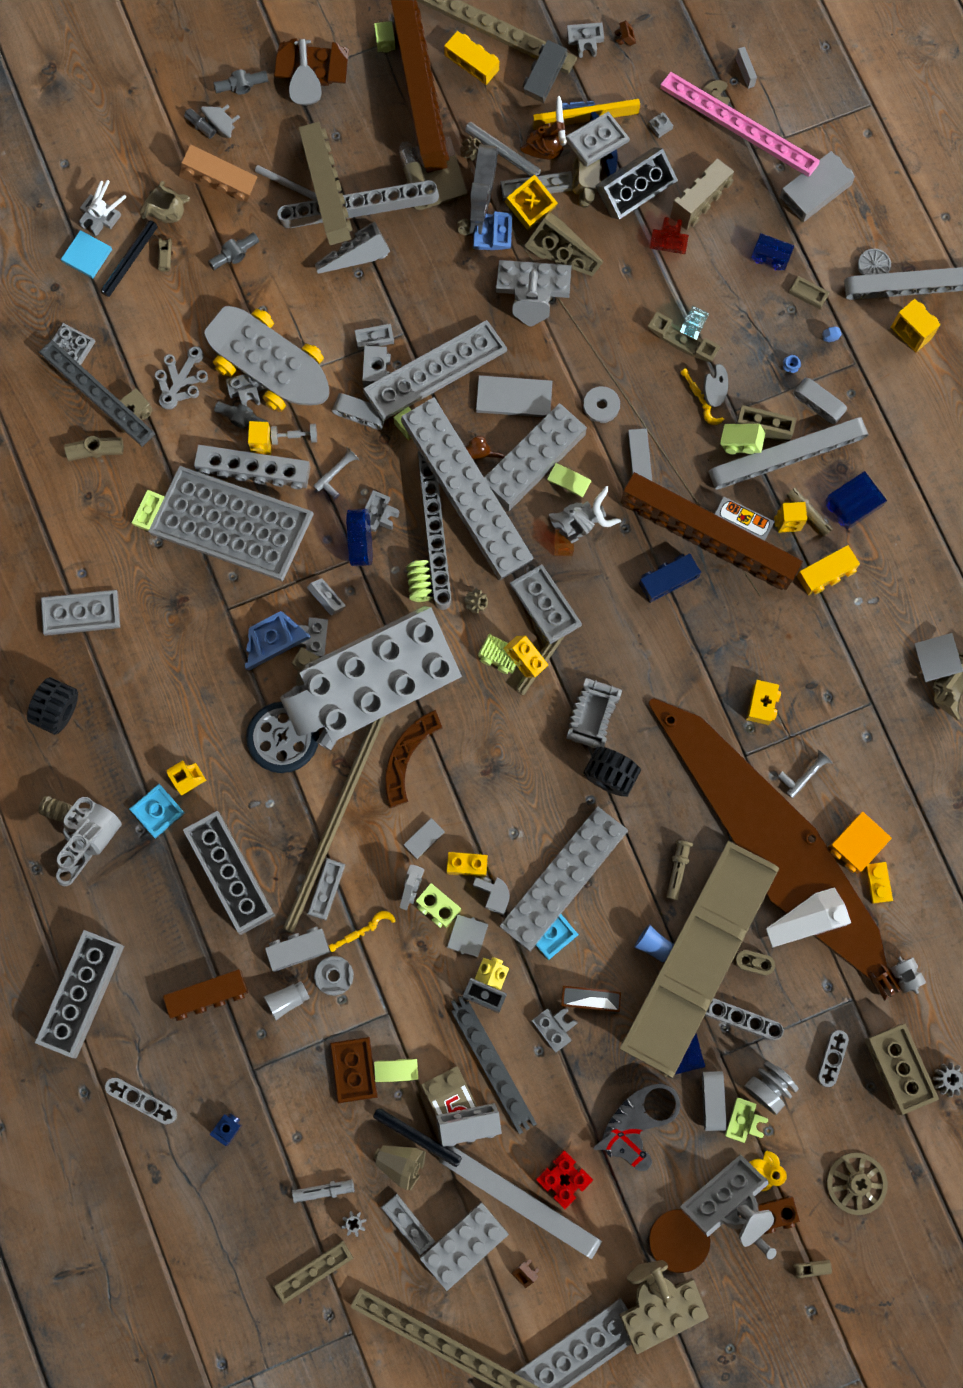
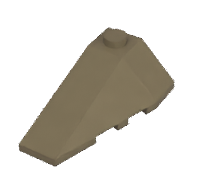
M548 212L525 244L527 249L542 259L547 258L555 261L556 264L572 265L573 270L593 276L604 262L563 221L551 212Z

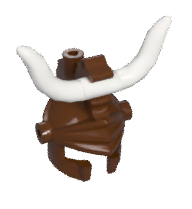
M560 96L557 97L556 101L557 122L553 125L546 123L544 126H540L538 130L530 133L526 139L527 143L520 147V150L525 154L550 160L557 158L563 152V147L567 144L566 136L568 134L565 132Z

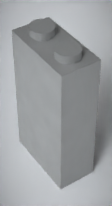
M830 151L820 159L819 165L809 177L800 174L782 188L780 198L802 222H805L849 188L855 176L852 170L842 163L840 157Z

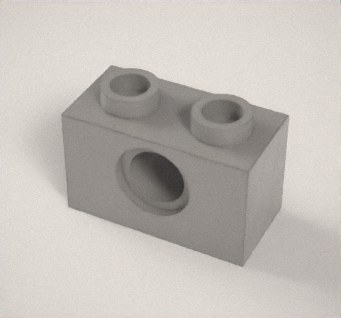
M365 346L363 388L390 374V371H387V365H390L391 354H387V347ZM380 365L381 368L375 370L373 369V366Z

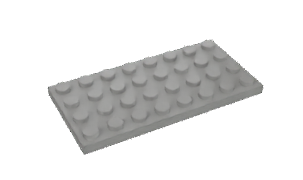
M179 466L148 532L153 536L283 582L314 514L310 510Z

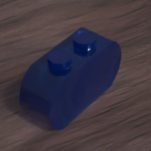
M367 508L347 510L346 524L350 565L370 566L373 561L369 510Z

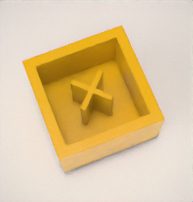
M536 175L528 179L505 200L507 206L527 231L558 204Z
M914 299L898 313L891 328L916 353L933 338L941 324L934 315H931L921 302Z

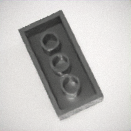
M653 147L595 185L610 217L621 219L678 180L664 149Z

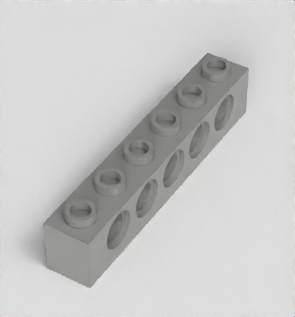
M198 445L194 464L197 472L208 476L214 474L220 478L234 477L239 481L254 480L258 484H265L267 482L278 487L287 485L298 490L307 488L311 469L309 461ZM214 460L220 461L216 466L211 465ZM232 463H238L236 468H230ZM250 466H257L254 471L248 470ZM270 468L275 469V472L272 474L266 473ZM288 471L294 472L290 477L285 476V473Z

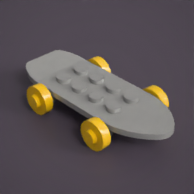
M225 306L205 329V337L209 345L218 354L213 360V364L216 366L215 369L223 376L232 377L236 372L235 367H237L267 388L269 391L263 395V399L266 402V406L271 410L282 412L286 407L283 400L298 405L311 406L322 404L328 399V381L322 368L319 366L324 359L321 351L316 346L304 344L300 349L272 330L271 327L274 323L266 311L255 309L249 314L240 308Z

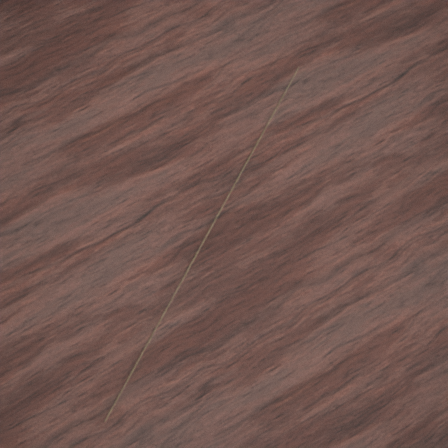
M639 417L645 428H647L642 419ZM654 439V441L656 442V444L658 445V447L660 448V450L662 451V453L665 455V453L663 452V450L661 449V447L659 446V444L657 443V441ZM673 467V469L675 470V472L677 473V475L679 476V478L681 479V481L684 483V481L682 480V478L680 477V475L678 474V472L676 471V469ZM692 495L698 506H700L695 497Z

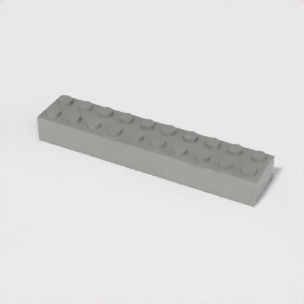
M435 397L404 414L401 418L403 426L499 581L530 563L534 559Z

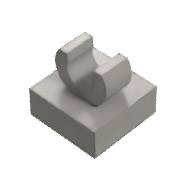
M663 112L648 122V126L658 138L672 130L674 126Z

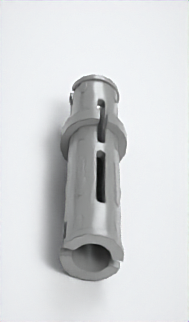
M353 1179L336 1183L335 1181H330V1184L292 1190L294 1203L329 1196L335 1198L340 1194L353 1193L355 1189Z

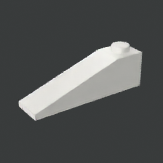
M834 887L815 893L767 927L766 931L773 948L847 926L851 921L845 903Z

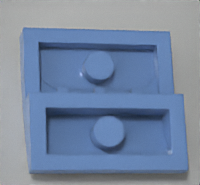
M494 211V214H486L482 234L478 233V226L475 225L473 249H510L512 213Z

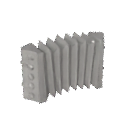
M586 678L583 691H580V697L576 699L578 703L573 705L574 710L571 712L573 716H570L569 719L572 722L569 723L571 729H569L566 739H571L575 743H583L592 748L604 747L607 739L605 736L608 733L606 731L607 725L610 722L608 719H610L611 714H613L616 708L615 704L619 702L622 689Z

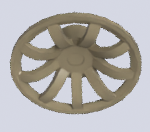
M849 1153L841 1156L833 1163L828 1172L827 1189L829 1195L837 1207L849 1214L865 1215L871 1213L882 1204L886 1197L888 1183L885 1171L880 1163L869 1155ZM850 1158H860L858 1172L853 1169L849 1161ZM866 1160L876 1166L867 1174L864 1173ZM843 1161L850 1173L849 1176L836 1170ZM880 1172L883 1184L871 1183V1177ZM833 1175L847 1181L846 1184L832 1187ZM871 1188L882 1189L878 1201L869 1192ZM848 1190L849 1193L842 1202L834 1194L837 1191ZM865 1195L874 1205L863 1209L862 1197ZM853 1196H856L857 1210L846 1207Z

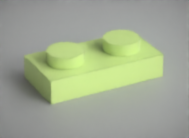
M147 490L132 524L149 531L164 496Z

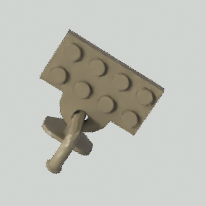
M663 1260L639 1264L627 1276V1280L631 1284L640 1283L636 1292L637 1305L619 1314L635 1354H639L709 1318L694 1280L690 1278L674 1286L672 1282L663 1277L662 1272L668 1268L667 1263Z

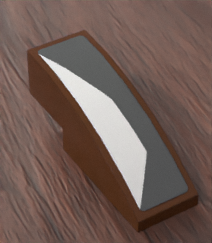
M562 986L561 1007L620 1012L621 992Z

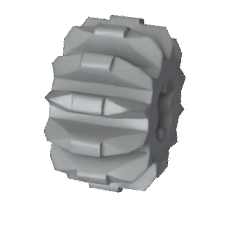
M949 1062L947 1066L941 1064V1070H935V1073L939 1076L933 1077L934 1081H938V1084L934 1087L936 1089L941 1088V1095H944L946 1092L948 1097H953V1094L956 1096L961 1095L960 1090H963V1071L960 1072L961 1066L956 1065L954 1067L952 1062ZM947 1077L954 1078V1082H947Z

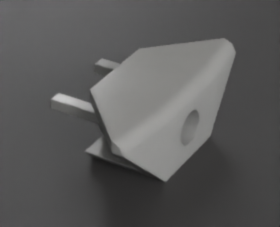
M228 104L223 108L202 106L201 111L208 123L217 130L216 132L221 137L230 138L232 130L235 128L232 124L240 116L237 115L231 119L225 113V110L229 108Z

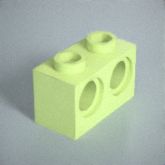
M432 883L416 900L418 904L416 908L424 915L430 914L433 917L431 921L439 928L442 925L447 928L461 911L457 904ZM427 896H433L436 901L434 905L427 906L424 903V899ZM441 909H448L451 913L450 916L446 919L439 916Z

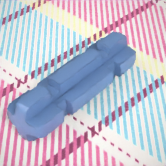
M584 101L570 102V104L562 103V110L594 106L595 103L594 101H587V103Z

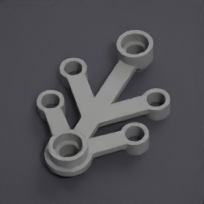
M194 346L188 350L189 358L179 375L175 366V357L171 354L164 357V362L169 368L173 381L170 391L166 383L167 375L165 371H156L155 378L162 390L159 403L164 409H173L178 401L199 396V390L196 386H190L187 391L178 393L182 387L199 382L205 383L208 380V374L204 370H200L196 375L186 378L194 363H199L203 359V352L199 347ZM198 351V354L192 355V352ZM168 359H173L171 363L167 362ZM160 374H164L163 378H158ZM202 374L206 375L203 379L199 378ZM192 390L197 391L195 394L190 393ZM170 397L171 401L166 402L165 399Z

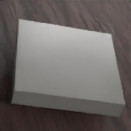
M62 323L52 339L80 365L95 344L93 338Z

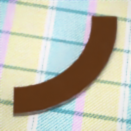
M436 710L417 719L402 733L392 749L386 768V794L390 809L408 802L405 790V774L413 752L429 735L442 729Z

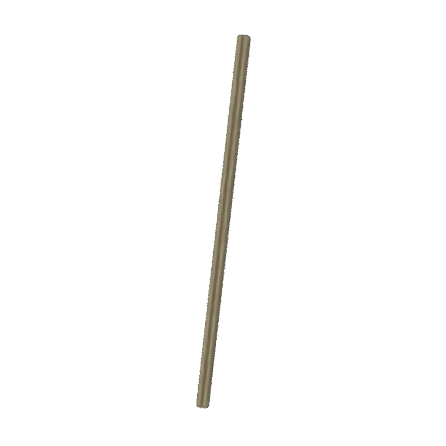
M385 716L372 722L368 728L284 925V930L293 933Z

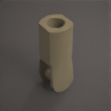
M159 238L158 270L161 272H169L171 268V238L168 240Z
M830 1260L793 1264V1267L796 1268L795 1278L832 1274ZM804 1266H809L810 1273H804Z

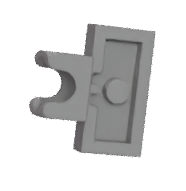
M603 24L567 25L568 44L578 45L579 58L583 57L584 50H589L592 57H595L597 54L596 43L604 42Z
M90 194L80 207L81 211L85 214L79 223L83 229L92 225L93 235L97 236L103 229V225L112 229L121 217V213L113 209L106 217L101 216L99 219L93 217L88 212L94 197Z
M247 374L226 379L230 398L239 396L241 404L247 406V401L250 399L254 400L256 405L261 404L258 391L265 390L266 388Z
M373 490L358 525L373 532H376L379 524L392 530L393 522L388 520V517L393 516L397 518L399 510L388 505L390 502L389 496Z
M309 617L308 626L299 625L311 638L295 647H306V650L319 657L324 656L328 619Z
M409 866L404 882L405 888L400 904L401 909L407 910L410 903L414 904L417 895L415 892L420 887L424 869L419 866Z
M566 1007L555 1016L547 1008L532 1020L555 1053L572 1041L566 1032L578 1024L576 1020L570 1023L564 1021V1015L568 1012Z

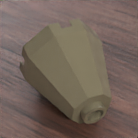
M383 1145L381 1149H377L374 1155L375 1165L399 1187L412 1190L420 1176L418 1174L419 1168L422 1169L424 1166L426 1151L411 1147Z

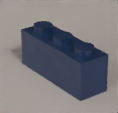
M690 553L686 556L681 554L674 559V562L660 565L657 571L653 573L649 571L643 574L639 585L649 603L699 578L701 571Z

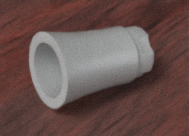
M301 981L264 996L276 1021L295 1007L303 1004L304 1001L310 999Z

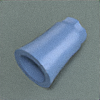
M649 924L639 936L634 947L648 953L663 963L668 958L674 944L664 938Z

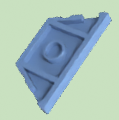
M282 611L266 618L249 628V642L246 650L249 654L248 663H245V669L251 670L310 639V635Z

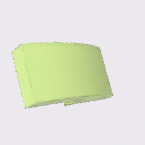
M555 463L547 478L549 482L581 497L584 496L591 483L590 479Z
M417 1059L374 1062L375 1082L418 1079Z

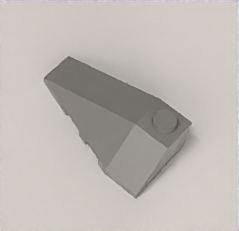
M374 221L355 233L356 238L352 241L343 242L339 251H332L315 264L318 274L385 258L390 249L376 222Z

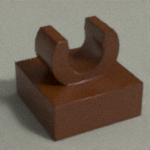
M626 20L619 23L620 29H617L614 33L617 36H622L616 42L619 45L625 42L629 46L636 44L633 27Z
M531 1260L523 1262L511 1273L525 1288L534 1283L538 1278L536 1274L539 1272V1268L537 1267L532 1271L529 1267V1264L532 1262Z

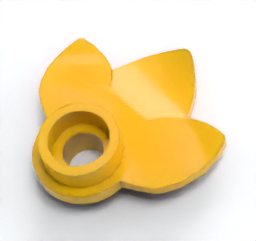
M765 1151L763 1160L754 1159L749 1162L769 1183L761 1191H768L773 1185L780 1186L785 1183L787 1173L780 1166V1161L776 1154ZM776 1171L780 1174V1178L777 1180L773 1178V1173Z

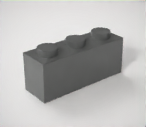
M547 40L545 45L542 44L539 50L540 56L537 61L533 62L531 66L532 72L529 77L525 78L523 83L525 95L542 103L545 102L568 55L567 48L550 40Z

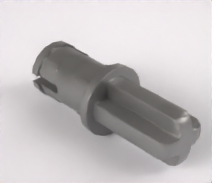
M191 108L185 111V118L195 126L196 130H200L209 139L214 137L217 130L206 122V118L200 117Z

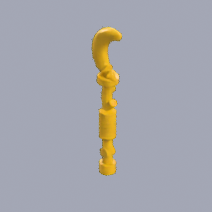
M686 368L680 372L681 375L686 378L692 392L703 404L705 421L710 425L722 423L724 421L723 417L714 418L711 416V406L704 399V394H701L702 392L698 385L689 376L688 370Z
M380 911L374 915L372 922H368V926L358 931L355 930L346 935L344 939L328 946L331 952H334L336 948L341 947L343 944L354 941L360 935L364 936V932H368L370 929L374 931L380 920L388 919L394 923L395 917L388 911Z

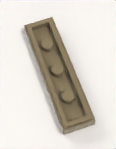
M343 1240L273 1287L282 1303L285 1304L354 1259Z

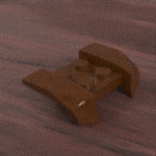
M297 38L287 42H280L276 58L275 77L289 78L291 80L295 71L300 66L299 44L295 45L294 43L298 41ZM332 42L331 49L306 46L307 65L316 74L321 86H329L332 83H346L348 48L342 47L336 42Z

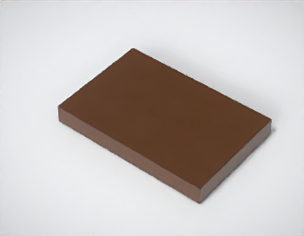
M370 1037L330 1043L337 1102L345 1103L378 1098Z

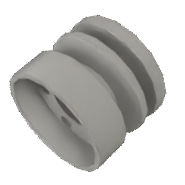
M765 1061L763 1066L768 1072L762 1068L758 1069L763 1079L760 1080L752 1076L744 1087L761 1105L774 1115H777L785 1106L780 1096L783 1095L791 1099L792 1095L787 1089L796 1093L799 1088L783 1069L769 1061Z

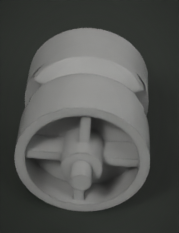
M901 957L897 958L898 964L890 969L894 977L900 980L898 985L902 993L914 991L915 994H918L919 987L925 984L926 981L922 973L917 972L918 965L914 957L906 961L905 959L902 960Z

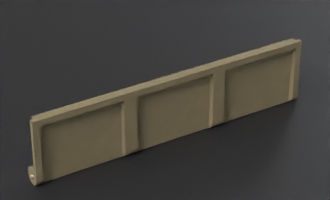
M730 841L727 842L620 1050L659 1070L665 1077L673 1079L779 867Z

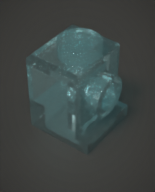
M692 306L680 332L697 340L709 313Z

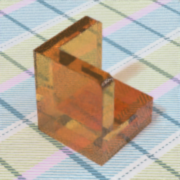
M555 529L554 556H573L574 544L561 535L559 529Z

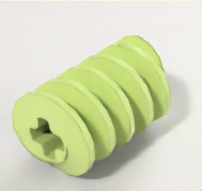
M428 560L413 561L406 566L408 571L407 577L409 578L408 585L410 586L409 592L411 593L409 598L411 601L424 602L433 599L428 596V594L433 593V590L427 589V587L432 586V583L426 582V580L431 578V575H425V573L430 571V568L425 567V565L430 564Z

